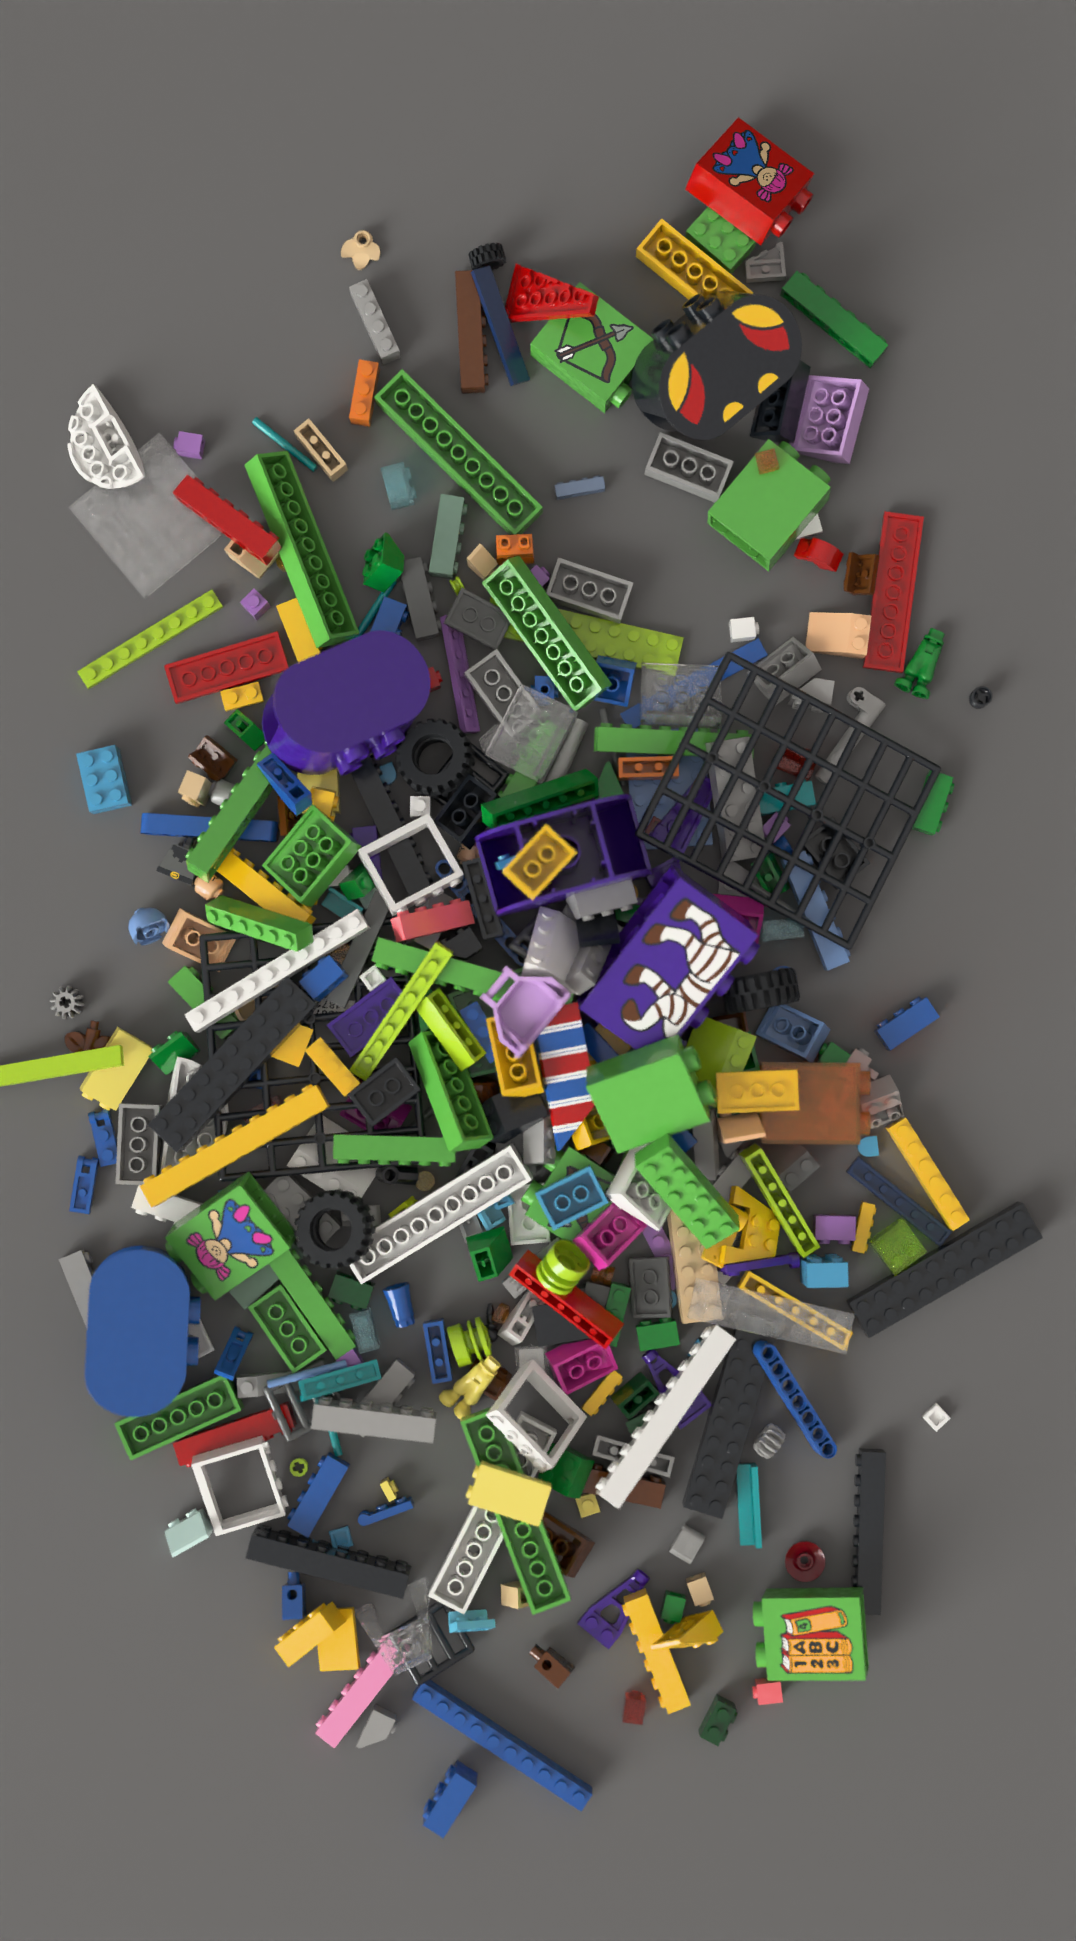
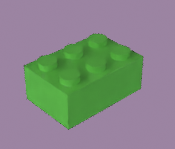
M709 207L693 222L685 234V238L730 274L748 257L756 244L754 240Z

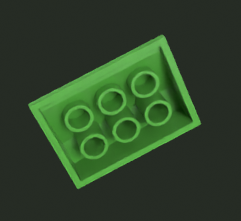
M312 804L262 866L301 904L312 907L362 846Z

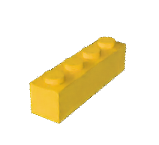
M861 1201L856 1223L855 1241H852L851 1251L864 1254L868 1249L867 1240L870 1239L871 1232L869 1231L870 1227L873 1226V1215L876 1213L874 1204Z
M616 1370L607 1374L581 1408L590 1416L596 1415L599 1411V1406L601 1404L604 1405L607 1401V1396H611L615 1391V1386L621 1384L623 1376Z

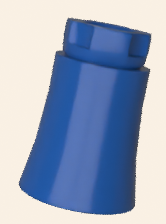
M409 1282L393 1284L382 1289L396 1328H403L414 1324L415 1319Z

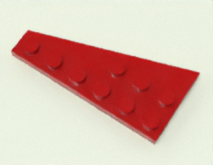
M515 264L505 309L510 322L595 316L599 297L589 291Z

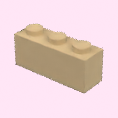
M309 418L293 430L296 438L332 482L348 471L347 464Z
M187 770L178 793L182 795L181 799L188 802V804L197 808L200 805L205 807L210 797L208 793L213 783L207 778Z

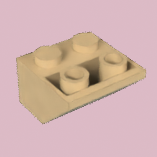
M232 540L224 549L233 561L258 579L262 578L280 555L278 552L266 566Z

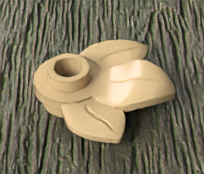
M361 230L354 235L353 239L347 240L343 244L341 257H352L354 266L358 270H362L368 265L370 259L379 260L380 249L373 242L372 235L367 231ZM366 239L367 242L365 244H361L360 240Z

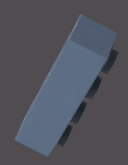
M599 475L591 479L582 478L580 481L570 480L569 483L559 482L555 485L557 500L605 492L604 478Z

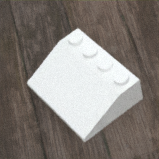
M540 906L521 977H553L570 993L577 994L565 983L580 948L576 922L560 911Z
M323 1116L325 1134L348 1132ZM315 1124L306 1136L316 1134ZM334 1141L325 1143L327 1164L338 1163V1159H333ZM300 1144L287 1166L292 1168L319 1165L317 1144ZM377 1168L304 1174L302 1176L325 1191H349L354 1193V1196L362 1198L376 1177Z
M650 1142L629 1150L605 1195L622 1210L655 1230H660L671 1208L635 1168V1153L652 1143Z

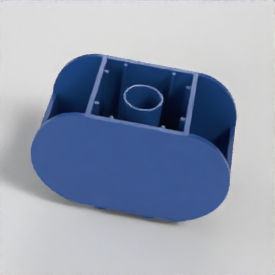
M145 1245L120 1249L109 1255L99 1265L90 1282L85 1382L92 1398L104 1409L118 1415L141 1417L165 1408L175 1399L184 1384L186 1365L198 1366L199 1337H188V1324H200L201 1296H190V1284L184 1268L180 1263L172 1259L168 1252L162 1249Z

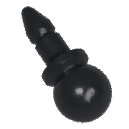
M489 1303L486 1310L487 1325L485 1326L487 1327L491 1343H493L499 1337L497 1335L498 1330L496 1329L498 1324H494V1309L492 1304Z

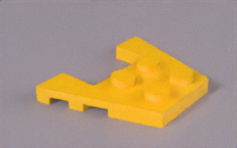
M731 1186L729 1204L745 1208V1212L749 1214V1217L742 1229L740 1247L735 1248L722 1245L719 1263L729 1264L775 1257L780 1223L775 1214L739 1186Z

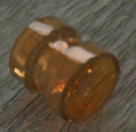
M594 1265L590 1280L595 1282L601 1281L604 1285L610 1286L615 1267L609 1265L607 1268L598 1270Z

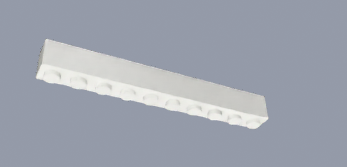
M356 909L313 936L314 942L299 952L289 950L184 1015L194 1032L200 1033L277 986L286 977L290 978L370 929V926L361 911Z

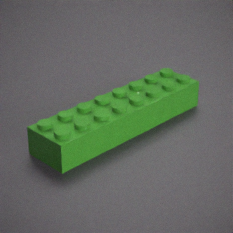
M520 556L507 559L482 582L574 712L586 707L612 685Z
M266 741L264 743L266 746L262 752L259 750L253 759L255 762L251 768L248 766L243 772L242 777L244 778L240 784L236 783L233 786L230 798L222 802L219 814L217 816L214 815L210 819L208 830L206 832L203 831L199 835L196 847L190 848L186 854L188 871L207 883L214 876L274 789L257 766V763L272 753Z

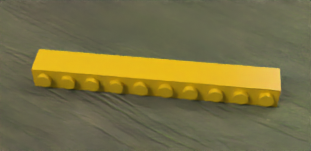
M310 1084L301 1089L303 1093L295 1096L293 1094L285 1098L284 1104L279 1107L277 1104L266 1109L267 1113L260 1116L258 1114L250 1118V1123L243 1127L242 1124L236 1126L231 1130L232 1134L226 1137L224 1134L214 1139L215 1143L211 1146L203 1145L196 1150L197 1154L191 1157L188 1154L179 1159L180 1163L173 1167L171 1164L161 1170L162 1174L157 1177L153 1174L144 1179V1184L140 1188L151 1208L160 1205L329 1108L330 1105L319 1085L313 1087Z

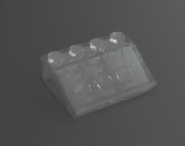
M641 663L640 725H651L652 727L670 726L673 728L688 727L719 666ZM721 681L712 697L722 703ZM708 705L697 728L719 729L722 712Z
M520 684L485 756L542 784L578 712L561 702Z

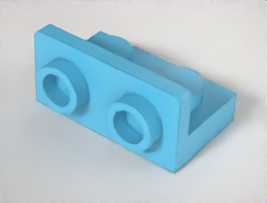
M486 1609L468 1610L465 1614L458 1611L448 1613L449 1633L487 1631L496 1628L495 1619L488 1620Z

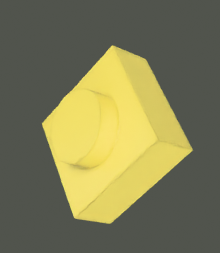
M389 1477L381 1480L380 1486L388 1501L391 1502L396 1499L398 1495L396 1492L399 1490L394 1480L390 1481Z
M587 1493L581 1495L580 1499L575 1498L581 1518L600 1512L594 1494Z

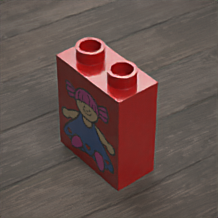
M738 117L696 163L685 190L761 246L772 233L780 238L786 232L793 221V217L789 215L792 210L800 215L806 209L814 196L813 193L807 190V187L815 173Z

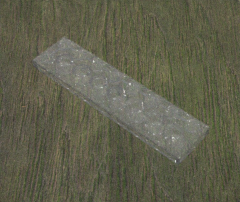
M696 1278L687 1318L846 1354L855 1314Z

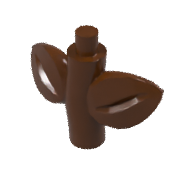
M91 1020L90 1028H87L86 1035L79 1031L70 1032L65 1035V1044L71 1052L75 1053L104 1048L111 1037L100 1036L101 1030L98 1029L99 1021Z

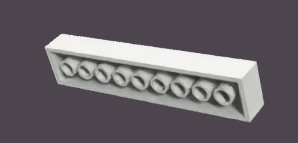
M512 1143L378 1225L375 1233L372 1234L374 1241L372 1245H369L367 1254L349 1266L360 1284H363L530 1182L534 1176L528 1166L523 1164V1158Z
M718 1325L709 1326L704 1329L700 1335L702 1338L700 1343H695L690 1349L689 1354L691 1356L689 1359L681 1362L677 1368L679 1371L677 1376H672L667 1382L666 1387L668 1389L666 1392L658 1395L654 1401L656 1404L654 1409L648 1410L642 1420L645 1422L641 1427L637 1426L631 1434L632 1441L629 1444H624L619 1452L621 1456L618 1461L613 1460L608 1467L609 1474L606 1478L602 1477L596 1484L597 1491L595 1493L618 1509L621 1507L736 1339Z
M521 1411L516 1423L547 1454L557 1434V1429ZM524 1456L525 1465H523V1468L526 1466L529 1476L535 1477L538 1469ZM472 1506L429 1590V1597L465 1614L504 1538L494 1512Z

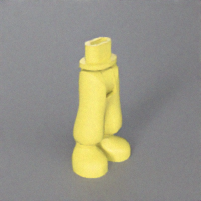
M491 1355L486 1359H482L466 1375L454 1383L453 1389L443 1390L439 1394V1400L446 1407H452L460 1396L463 1395L464 1398L454 1407V1413L460 1420L462 1417L470 1415L471 1405H475L480 1400L483 1392L498 1374L497 1370L501 1367V1364Z

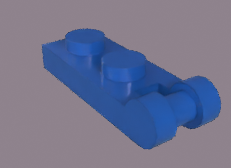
M102 1109V1112L95 1113V1111L89 1112L88 1117L92 1127L100 1167L116 1164L117 1140L110 1110ZM104 1119L105 1125L99 1126L98 1121Z
M78 1156L69 1211L84 1214L91 1213L99 1158L86 1159L85 1156ZM84 1166L90 1167L89 1173L83 1172Z
M234 1327L214 1370V1374L233 1381L254 1333L249 1331L246 1333L241 1331V1328Z
M406 1496L395 1499L393 1504L383 1503L378 1505L374 1511L363 1510L359 1514L358 1523L361 1526H366L412 1509L414 1507L412 1497L406 1498Z

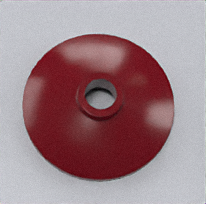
M800 1541L788 1549L785 1556V1566L788 1573L794 1579L801 1582H810L822 1574L825 1567V1556L820 1547L815 1543ZM804 1556L808 1558L806 1563L801 1562V1558Z

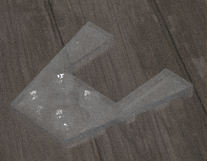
M426 1577L407 1585L418 1620L383 1636L372 1603L354 1610L356 1618L395 1675L433 1658L430 1632L431 1618L429 1614L430 1599L428 1596L429 1582Z

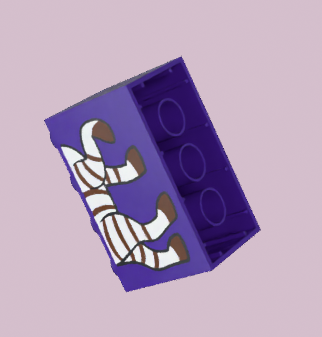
M671 864L619 932L620 943L612 944L596 984L582 994H576L579 1009L634 1049H639L677 1034L680 1037L689 1025L696 1029L703 1023L709 1013V1009L704 1005L714 993L721 997L728 991L734 981V977L729 973L738 961L746 965L752 960L760 947L755 942L758 934L747 919Z

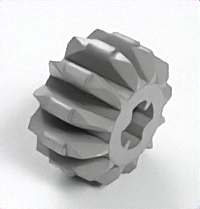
M61 986L59 987L60 993L53 992L56 999L52 998L50 1002L55 1003V1005L50 1008L51 1010L58 1009L55 1015L59 1017L62 1014V1019H67L68 1015L73 1019L75 1018L74 1011L78 1014L81 1013L78 1006H84V1003L79 1002V1000L84 997L83 995L76 996L79 990L75 988L72 991V986H67L66 990ZM65 998L71 1000V1003H68L69 1007L63 1005V1002H66Z
M770 1423L757 1435L753 1448L761 1457L769 1459L781 1448L786 1434L777 1425L775 1426Z

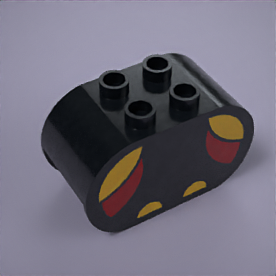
M719 291L709 294L704 298L702 293H699L683 304L682 309L685 314L673 323L671 319H667L658 324L651 331L654 340L645 346L639 354L632 374L633 395L643 415L651 423L662 429L680 432L693 439L710 440L724 434L787 382L799 365L802 353V340L794 316L785 305L774 298L736 291Z

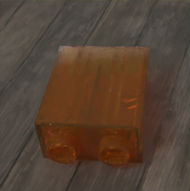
M760 1062V1071L798 1069L800 1109L759 1112V1118L766 1137L759 1138L760 1143L860 1145V1135H870V1112L860 1111V1095H870L871 1077L870 1071H860V1063Z

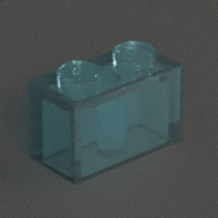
M404 462L382 467L381 472L391 510L414 505L413 498H417L414 486L410 487L408 480L412 479L409 467L405 468Z
M791 919L762 921V942L803 938V926Z
M371 1307L351 1312L349 1316L359 1354L379 1349L381 1345Z

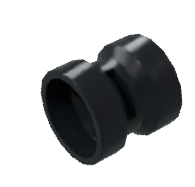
M985 686L977 687L969 696L971 706L976 709L984 708L992 700V692Z

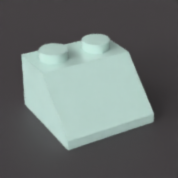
M194 1508L185 1514L186 1518L182 1520L177 1518L168 1523L169 1527L165 1530V1536L172 1557L207 1539L213 1532V1526L203 1508L198 1511Z

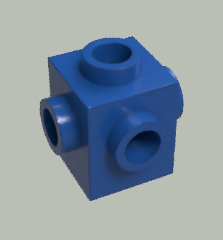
M535 676V685H531L530 696L534 697V702L538 703V706H550V703H554V698H558V688L549 676Z

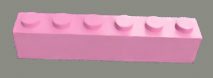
M387 1635L378 1644L380 1646L376 1653L372 1651L366 1659L367 1665L364 1668L360 1667L354 1674L355 1680L352 1684L347 1683L343 1688L341 1698L339 1700L335 1699L328 1708L330 1712L327 1716L322 1715L316 1723L318 1727L315 1734L333 1748L338 1745L401 1664L398 1658L400 1655L391 1638ZM401 1639L409 1654L411 1647Z

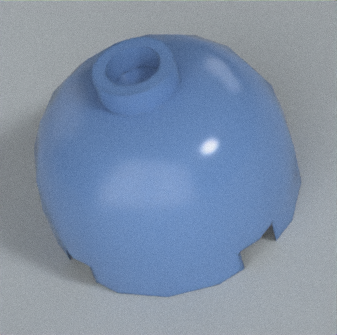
M140 908L136 910L128 924V930L134 943L140 942L141 945H148L162 938L159 934L163 933L164 930L167 933L170 928L165 915L155 908Z

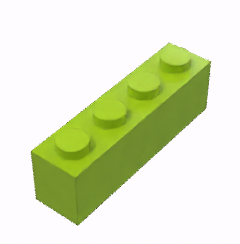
M440 988L420 1001L416 1010L461 1072L487 1054Z

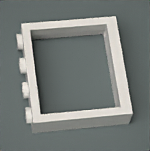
M429 813L358 849L359 858L392 916H395L398 912L409 910L408 908L413 905L418 907L424 904L430 896L437 897L447 887L451 886V888H454L463 880L464 874ZM428 827L454 873L395 904L370 857Z
M534 1360L521 1365L486 1414L494 1423L493 1425L498 1427L505 1434V1437L541 1473L554 1467L587 1418L582 1410ZM526 1379L569 1424L549 1455L505 1411V1408Z
M263 1435L192 1457L191 1465L216 1536L286 1515V1507L289 1506L286 1495H282V1482L280 1477H276V1464L274 1459H270V1446L268 1441H264ZM259 1449L277 1503L223 1519L204 1465Z

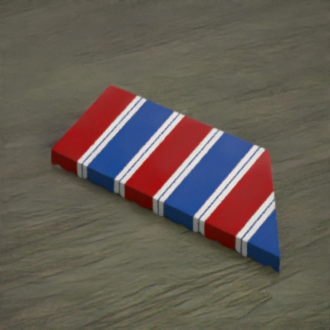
M578 1002L563 1005L535 1039L557 1151L563 1148L595 1106L586 1088L587 1067L590 1066Z

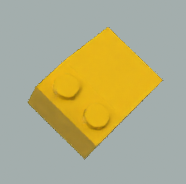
M705 1611L684 1616L681 1619V1623L677 1622L650 1647L651 1649H671L690 1646L697 1648L705 1643L711 1645L718 1641L717 1637L724 1631L714 1611Z

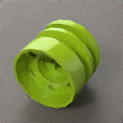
M559 1240L553 1244L547 1255L538 1264L536 1275L545 1288L553 1293L566 1295L574 1289L578 1281L588 1271L590 1260L574 1242Z
M480 1316L475 1318V1328L471 1320H467L468 1330L464 1331L460 1323L447 1327L449 1340L459 1367L472 1364V1354L474 1353L479 1361L483 1359L481 1353L483 1350L486 1357L492 1356V1343L487 1327L483 1324Z

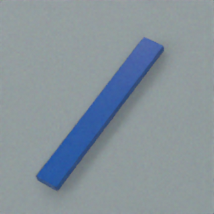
M759 638L733 651L736 655L753 664L768 656ZM724 657L620 713L624 723L631 724L632 728H637L707 690ZM731 661L721 681L745 668Z
M590 1023L583 1027L587 1052L597 1063L619 1056ZM688 1129L670 1135L685 1153L698 1142Z

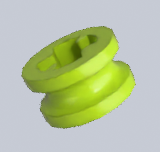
M456 576L455 580H449V583L458 596L461 588H464L459 577Z
M296 1458L290 1464V1472L296 1477L303 1476L308 1471L307 1461L303 1458ZM296 1462L304 1464L303 1472L300 1473L299 1470H294Z

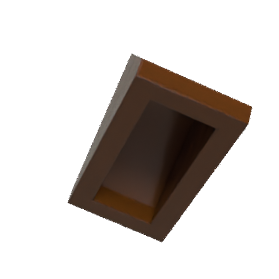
M746 1012L713 1017L715 1021L744 1032H749Z

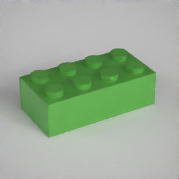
M283 1283L248 1307L292 1373L297 1372L327 1351V1346Z

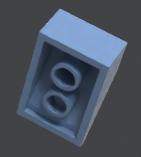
M783 1004L769 1007L755 1034L812 1064L831 1029L825 1023Z

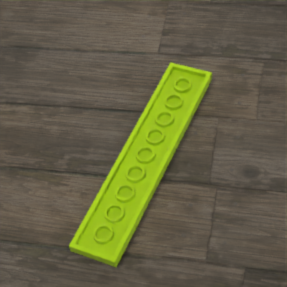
M491 597L490 603L498 606L494 599ZM558 609L594 659L601 655L636 662L637 669L675 677L684 637ZM510 623L503 638L524 642Z

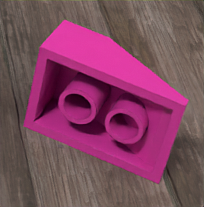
M612 1202L586 1225L572 1241L595 1267L601 1270L608 1267L647 1225Z
M592 1339L562 1344L545 1353L556 1383L566 1395L618 1369L610 1346L604 1349Z

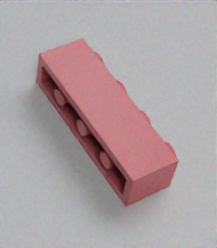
M461 898L449 901L450 904L445 906L441 902L432 905L431 909L423 906L414 909V913H409V910L398 912L397 917L391 919L396 942L474 924L475 921L469 900L461 902Z

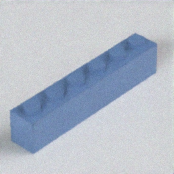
M802 851L799 859L812 865L811 855ZM781 859L780 861L784 869L788 861ZM794 866L788 881L799 906L814 875ZM819 884L803 915L815 924L822 926L830 909H828L826 904L828 897L824 890L821 891ZM833 921L828 931L843 938L840 928L836 927ZM809 930L824 970L828 971L850 962L848 958L851 956L849 950Z

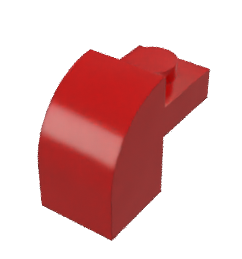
M813 537L812 540L801 538L793 556L797 559L813 562L820 569L836 572L844 554L832 544Z

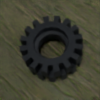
M500 243L480 245L479 248H474L468 254L472 270L490 266L493 271V269H499V267L506 264L505 253Z

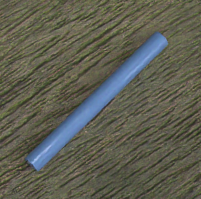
M346 1359L267 1380L268 1388L347 1368Z

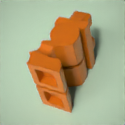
M532 534L496 535V562L498 565H502L507 559L514 556H520L525 564H534Z

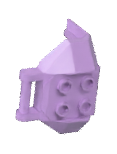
M505 966L500 977L480 998L493 1008L499 1041L515 1054V1058H519L571 997V993L553 977H520L508 966ZM511 977L515 982L499 1002H495L492 998Z

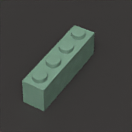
M441 494L429 567L430 576L453 579L454 574L458 573L459 562H456L457 554H461L462 548L459 537L464 535L465 523H462V518L467 515L468 504H465L464 497Z
M294 1241V1243L291 1246V1250L293 1248L296 1249V1251L301 1257L299 1259L300 1261L304 1257L302 1254L303 1249L298 1248L296 1241ZM267 1264L232 1288L229 1293L245 1310L277 1282L279 1278L271 1266Z

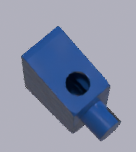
M287 1572L288 1584L282 1586V1620L303 1619L307 1616L305 1583H300L299 1572ZM291 1590L297 1592L296 1598L292 1597Z

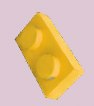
M259 682L220 691L225 711L264 702Z

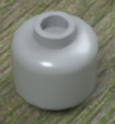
M223 779L218 782L214 781L208 793L211 802L221 806L222 802L225 799H229L232 795L231 790L235 784Z

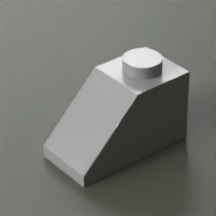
M375 1704L360 1734L356 1747L362 1748L387 1739L389 1733L393 1734L398 1722L395 1721L397 1714Z

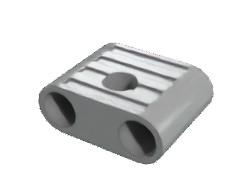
M684 1524L672 1543L669 1552L691 1564L705 1540V1535Z

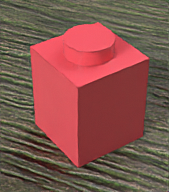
M767 1678L755 1679L752 1693L753 1699L757 1698L759 1705L783 1702L781 1681H767Z

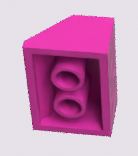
M713 894L749 921L758 934L755 940L758 943L764 916V905L749 897Z

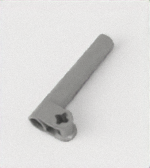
M856 687L847 694V702L859 711L855 720L871 727L886 704L862 687ZM859 693V700L856 701L854 694ZM849 726L827 757V761L834 765L837 764L854 730L853 727ZM861 732L854 748L863 738V736L865 735L864 733ZM820 767L814 776L826 785L832 772Z
M574 718L545 782L567 775L589 725L587 722Z

